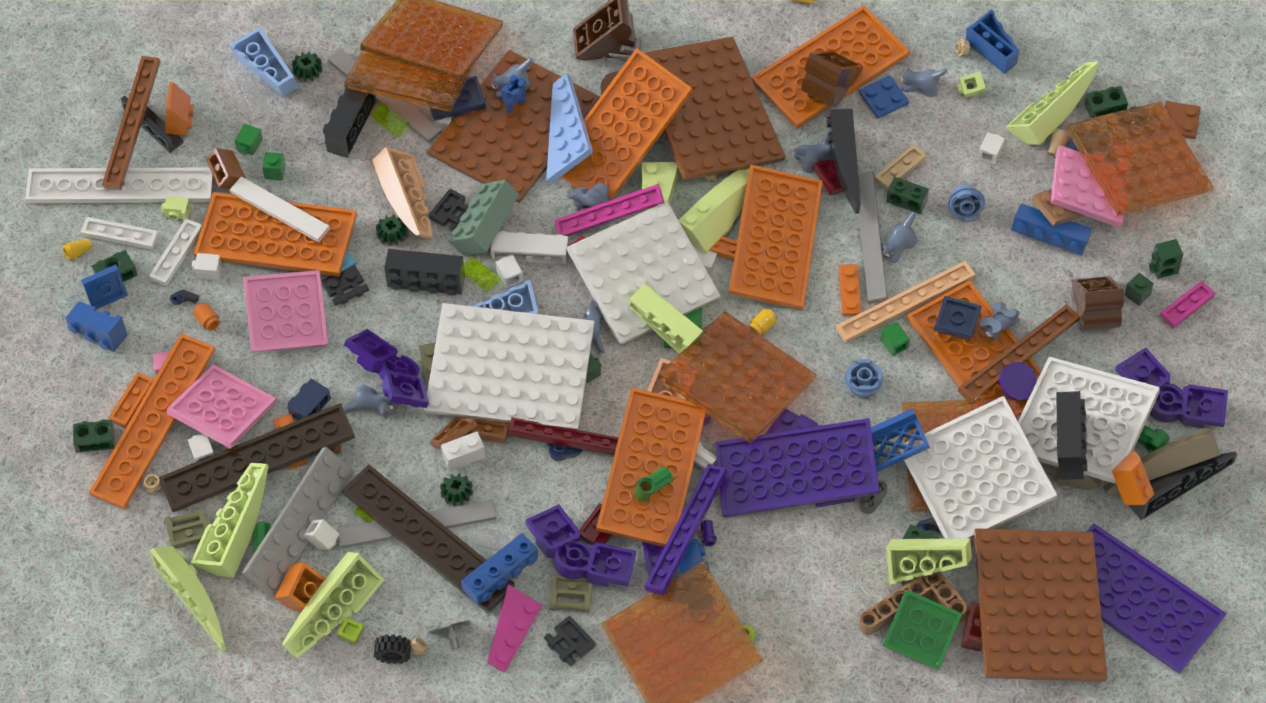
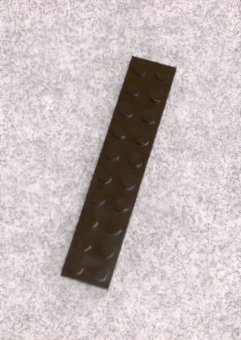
M341 403L236 445L231 449L229 448L159 477L170 508L174 513L237 487V482L250 463L267 464V474L315 455L323 447L330 449L354 439L355 435Z
M368 464L342 490V494L471 599L462 590L461 580L487 560ZM509 580L503 589H497L492 593L488 601L481 602L478 606L489 614L504 598L507 585L515 587V583Z

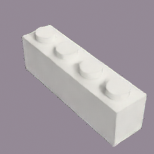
M499 231L491 244L492 260H500L503 257L513 255L516 261L567 264L568 236Z

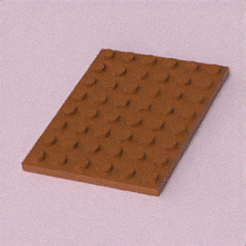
M734 37L644 53L694 89L663 131L684 181L746 169L750 167V164L761 166L785 160L786 156Z
M508 50L480 85L486 102V108L456 115L427 153L429 156L482 184L506 180L520 194L516 202L520 203L547 169L553 83L561 78V76L532 62L526 69L531 83L526 90L525 103L517 102L513 106L512 113H508L503 99L496 97L498 90L492 88L490 82L494 78V73L502 75L511 66L522 64L527 60L519 54ZM573 83L584 119L600 96Z
M975 528L974 545L985 678L1106 682L1108 678L1093 532Z

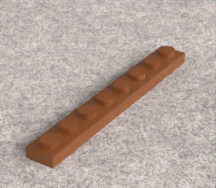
M141 56L102 182L103 188L122 190L161 63L159 58Z
M1066 304L962 384L958 392L972 404L999 383L1000 373L1005 366L1013 362L1025 363L1077 323L1080 320V315Z

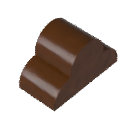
M609 0L573 28L576 59L586 61L597 60L602 57L613 58L609 53L632 55L620 51L622 45L634 47L635 41L633 15L629 11L628 0Z
M834 51L811 52L805 65L806 75L803 79L801 90L835 108L843 100L848 88L857 80L863 66Z
M1110 276L1072 279L1077 313L1080 315V330L1091 331L1120 328L1122 324L1121 308L1124 305L1123 288Z

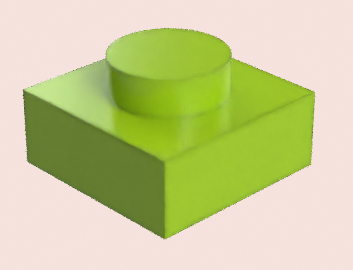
M346 617L337 632V637L356 645L365 627L363 624Z

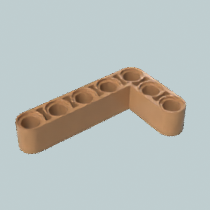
M939 571L931 575L917 577L864 611L860 616L859 629L863 634L871 635L891 623L900 605L897 601L902 600L906 590L911 592L918 590L921 592L918 595L927 599L931 597L936 603L953 610H960L962 616L959 623L965 620L967 604ZM929 580H935L937 583H930ZM941 595H948L949 598H943ZM887 611L889 614L884 615L880 612ZM870 621V622H872L873 624H872V625H866L864 622Z

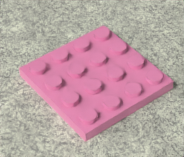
M1059 145L1056 151L1051 204L1120 228L1124 218L1128 169Z
M320 270L243 277L251 353L328 346Z
M212 365L167 408V414L231 449L276 404V398L227 371Z

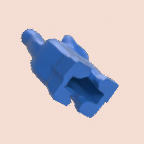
M516 75L510 77L509 87L504 85L502 88V99L508 113H512L513 106L517 102L525 103L526 91L523 87L525 80Z

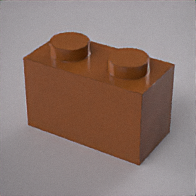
M215 148L206 159L219 188L231 189L240 177L246 179L233 150Z

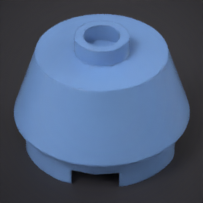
M971 184L956 186L948 201V209L954 217L961 218L962 221H972L978 218L977 215L984 210L985 206L983 194Z
M869 359L857 360L845 373L847 386L854 395L861 398H867L875 394L881 388L884 380L881 368Z

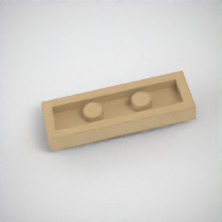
M913 144L875 175L874 180L884 189L888 190L894 176L903 179L926 160L927 155Z

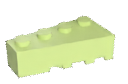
M676 162L642 163V189L659 184L664 202L668 201L669 205H671L672 196L679 177V168Z
M645 283L627 302V305L681 356L698 341L703 330L659 296L654 288L647 286Z
M891 539L886 546L890 585L899 581H907L915 577L927 576L935 572H943L966 566L972 558L970 539Z

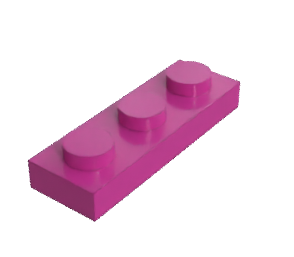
M1200 281L1162 311L1160 317L1174 329L1214 297L1215 292L1204 282Z

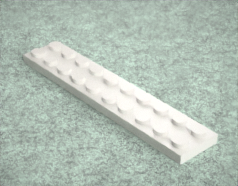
M209 167L128 168L122 190L103 188L102 186L107 168H31L28 172L25 201L26 203H165L166 196L189 198V202H210L214 176Z

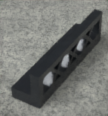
M124 95L120 99L125 111L128 98ZM147 106L141 127L171 153L184 143L183 139L179 135L166 134L165 122Z

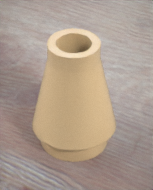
M1059 129L1052 133L1047 154L1056 158L1057 148L1059 145L1065 147L1068 144L1069 134Z

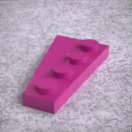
M509 584L505 590L500 616L487 659L489 665L502 672L507 670L542 607V604Z

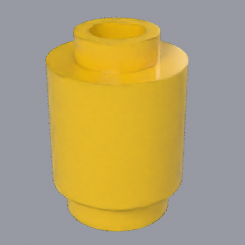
M762 309L750 321L751 324L748 326L750 331L758 337L761 334L764 335L777 322L776 314L770 309Z

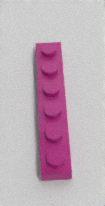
M657 184L554 221L558 234L571 236L659 204H664L665 202L661 187Z

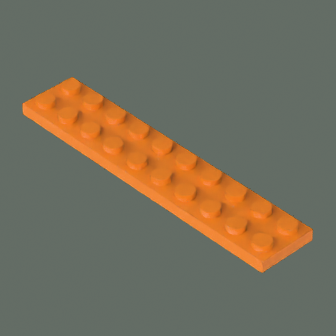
M180 333L89 491L90 496L124 510L126 509L176 421L175 418L167 414V408L202 375L216 350L215 346Z

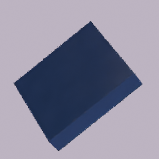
M944 296L934 331L971 341L982 306Z

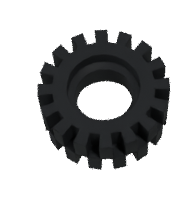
M386 634L385 637L381 635L379 638H376L374 658L377 661L387 662V664H397V662L402 664L403 661L407 662L410 660L411 641L407 640V637L402 638L401 635L395 636V634H391L389 636Z

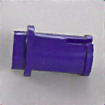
M704 520L700 525L703 535L701 541L705 546H713L717 541V536L714 535L713 521Z

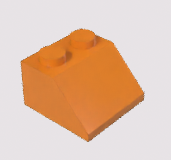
M169 82L165 133L187 136L188 129L192 127V118H189V115L193 116L194 105L190 104L191 97L173 82Z
M1132 450L1112 470L1125 505H1145L1154 495L1140 457L1135 450Z
M305 562L290 564L274 598L287 608L302 612L326 578Z

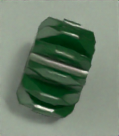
M310 51L307 54L301 52V56L295 55V60L292 61L293 74L296 75L298 80L303 78L304 82L307 81V78H310L313 82V76L319 78V73L323 70L322 60L318 58L316 53L311 55Z
M394 214L392 217L385 215V220L379 219V224L376 225V236L381 240L382 244L387 242L390 247L392 242H394L398 246V240L404 242V236H407V226L400 217L396 218Z
M459 472L457 476L451 473L450 479L444 477V483L440 485L441 497L445 498V502L448 504L452 501L453 506L457 502L463 505V500L469 502L470 496L473 495V483L469 481L467 475L462 477Z

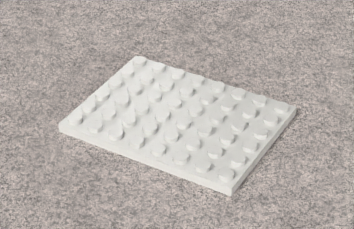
M442 303L427 391L429 404L427 409L424 408L425 413L510 423L511 417L544 425L579 430L595 322L584 319Z

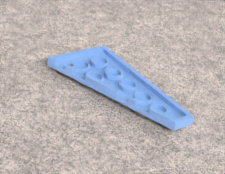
M567 73L554 82L552 88L546 178L549 183H553L593 153L573 81Z

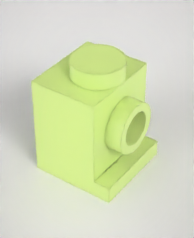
M981 72L959 78L960 84H957L959 94H963L964 98L986 92ZM968 85H973L974 88H973V89H968L967 86H968Z
M166 196L165 203H162L161 214H165L166 218L171 220L183 219L184 222L185 219L189 218L191 209L189 198Z

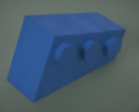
M992 9L967 29L966 40L969 41L970 46L1005 74L1017 64L1019 50L1009 34H1006L1001 22H998Z
M79 301L65 318L68 329L75 334H82L89 342H97L106 351L109 349L115 352L128 336L122 316H109L110 313L108 311L98 312L96 307Z

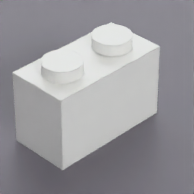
M478 432L441 445L442 456L449 471L486 458L485 448Z

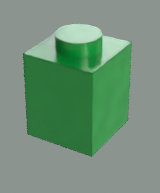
M244 124L235 139L238 152L243 155H254L263 139L261 129Z
M265 152L262 166L264 178L283 180L286 166L284 154Z
M898 322L893 325H887L881 330L880 340L892 356L909 348L910 339Z

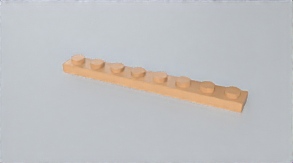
M964 261L836 325V331L843 341L848 343L953 290L965 282L975 279L976 274L968 263Z

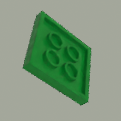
M906 590L882 646L939 670L962 613Z

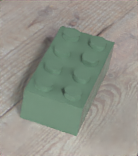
M506 180L481 184L477 189L475 197L469 202L468 209L461 216L458 226L452 231L449 242L462 255L487 252L520 194Z

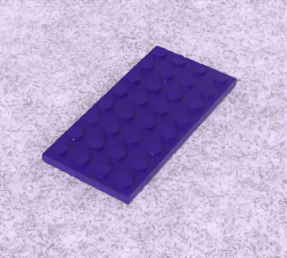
M870 418L715 442L717 466L726 468L727 471L720 486L722 515L724 518L880 494Z
M1093 523L1086 532H1093L1102 621L1180 674L1222 622L1226 613Z

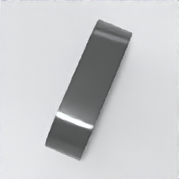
M878 480L879 486L882 487L880 494L861 497L859 508L863 513L871 514L876 511L886 496L887 485L884 481ZM870 499H873L872 506L869 505L868 507H865V503H868Z

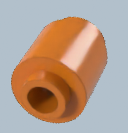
M200 303L195 307L193 316L204 329L212 331L219 326V316L208 303Z

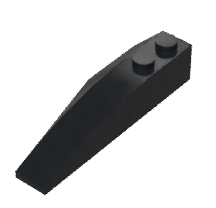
M831 109L830 116L826 117V127L830 128V132L827 134V141L831 143L834 165L842 189L855 214H859L861 200L853 109Z
M1235 451L1223 453L1149 480L1154 495L1145 505L1128 506L1140 520H1143L1234 464L1237 453Z

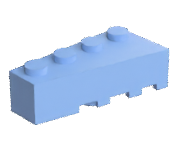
M260 27L229 45L234 57L282 97L299 88L294 76Z
M530 279L518 287L514 286L505 293L497 294L485 302L472 306L538 314Z

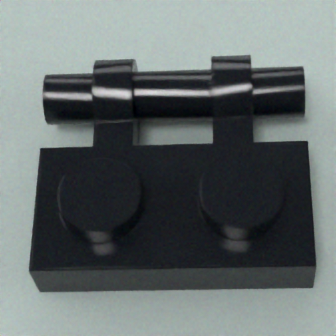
M449 189L429 213V219L444 227L448 222L452 223L449 227V230L452 232L461 221L460 218L468 209L469 204H464L466 201L465 196ZM460 210L461 214L458 217L454 214Z
M356 265L341 271L340 277L330 276L321 280L329 297L338 296L332 299L334 306L341 303L343 305L348 300L356 296L361 297L363 293L369 291L367 284L359 286V284L364 283V280ZM350 288L353 289V290H351V291H349V292H347V293L344 294V291H346V290H348V289H350Z
M570 615L554 627V631L557 633L555 637L550 633L544 636L548 647L551 650L554 649L560 655L559 658L570 667L576 662L572 657L574 653L582 658L596 647V642ZM563 640L569 646L566 650L560 645Z

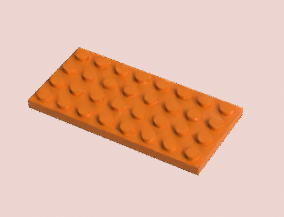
M863 5L751 78L754 85L798 129L831 107L801 90L802 82L806 75L805 65L811 52L834 51L863 66L857 80L848 88L844 96L845 98L910 56V51Z
M636 48L584 118L593 153L561 177L575 188L585 187L589 190L595 184L604 183L609 188V201L613 200L694 89Z
M750 164L728 294L798 310L803 309L822 180Z
M213 192L194 256L196 258L197 253L220 255V259L223 262L299 272L320 270L322 275L340 277L358 215L357 210L288 202L329 225L330 230L318 243L233 194Z
M970 280L907 314L906 317L959 387L1018 342L1008 328L999 334L997 342L987 337L985 328H981L979 323L982 319L991 317L993 309ZM944 296L982 306L971 341L934 331ZM1030 358L1025 364L1032 368L1036 375V380H1038L1042 371L1033 359ZM998 383L972 404L977 409L1004 396L1017 419L1021 416L1029 398L1021 401L1011 400L1004 395L1002 386Z
M631 387L596 531L665 547L682 515L707 405ZM663 466L670 470L674 478L672 483L653 494L648 501H641L636 498L635 489L641 478L648 477ZM641 487L643 491H649L648 488Z

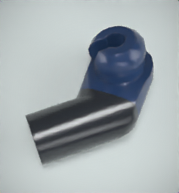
M182 289L173 293L170 296V301L176 305L186 301L196 304L200 296Z
M932 518L919 521L916 527L924 531L932 529L941 533L935 520Z

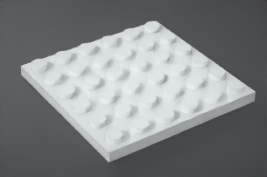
M668 201L567 247L571 259L619 346L653 330L627 305L629 298L644 283L654 288L659 296L683 315L710 304L721 297Z
M1049 357L1018 420L1022 431L1039 462L1058 467L1056 392L1080 391L1081 399H1085L1087 417L1086 459L1088 471H1084V475L1116 484L1112 470L1134 449L1158 397L1159 387Z
M1004 396L925 433L930 448L904 460L944 539L974 538L975 528L993 529L1057 498L1053 486ZM916 440L913 446L917 447L924 444V442ZM898 448L900 454H902L905 450Z

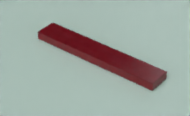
M511 417L508 436L608 455H615L619 437L544 425Z

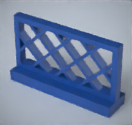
M913 408L871 427L874 447L881 444L878 450H874L877 472L930 448ZM917 428L914 434L907 433L908 431ZM899 436L896 442L889 441L890 439ZM904 437L910 438L908 445L901 444ZM916 440L924 442V444L917 447L913 446ZM886 445L892 446L890 453L883 452ZM898 448L905 449L902 454H895ZM880 456L887 457L884 462L877 463Z

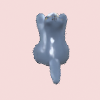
M528 58L522 64L511 66L502 75L493 74L494 78L490 83L492 88L498 90L496 97H503L502 88L504 85L509 87V79L512 75L519 76V78L525 80L523 85L525 91L529 88L531 82L528 79L526 69L531 65L532 58Z
M908 67L901 77V80L905 83L901 90L911 92L919 89L923 91L925 96L932 97L938 92V81L941 76L946 74L947 69L938 71L927 69L925 71L913 72Z
M824 138L817 145H802L798 148H793L794 157L800 159L802 169L809 173L814 171L812 168L814 163L829 159L830 161L833 160V155L830 154L832 152L831 144L828 143L827 138Z
M604 183L595 184L590 190L585 187H578L574 189V193L567 195V197L572 199L579 212L584 206L593 207L608 202L609 188Z
M912 212L904 223L896 224L891 230L890 237L886 242H883L882 252L886 257H891L890 261L892 263H896L899 260L905 247L910 249L917 243V236L911 228L915 219V212Z
M592 300L583 319L595 322L592 341H595L601 353H605L600 338L599 321L604 320V317L598 306H595V301Z
M1003 302L994 303L992 306L993 315L982 319L979 323L981 328H985L987 337L994 339L995 342L998 341L999 334L1002 331L1013 327L1020 321L1018 318L1019 310H1008Z
M363 384L356 388L357 393L354 398V404L343 409L346 413L357 409L375 408L385 418L394 408L393 404L395 403L390 402L389 398L384 396V393L377 394L373 388Z

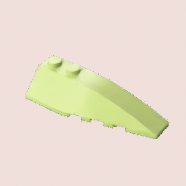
M1084 63L1068 75L1069 79L1056 84L1054 91L1044 93L1041 96V101L1037 104L1032 102L1006 126V129L1027 145H1040L1046 141L1045 138L1057 130V127L1068 117L1083 97L1098 69L1099 63Z
M749 168L737 170L725 178L678 220L691 244L705 254L710 251L709 249L717 241H720L721 236L724 237L731 230L734 221L740 215V211L743 208Z
M250 463L237 482V489L226 498L228 502L224 508L219 509L215 514L217 516L216 520L205 529L192 558V565L219 577H235L249 545L260 511L268 471L267 464Z
M173 546L151 549L150 553L156 569L224 652L226 646L217 615L203 585L196 576L198 574L192 564L188 566L185 562L184 554L180 550L177 552Z
M347 552L311 597L282 645L295 658H298L314 646L320 638L331 633V630L337 625H341L346 617L348 618L352 613H357L382 584L384 578L359 553Z

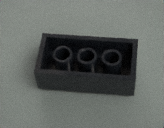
M353 75L351 80L346 83L344 94L340 95L336 109H333L331 112L329 123L325 124L323 128L327 152L348 158L377 102L374 81Z
M388 249L384 267L387 287L393 290L409 289L412 292L421 290L432 294L441 292L451 296L462 295L465 280L463 256Z
M1080 391L1056 392L1060 480L1084 479V471H1088L1085 399H1081Z

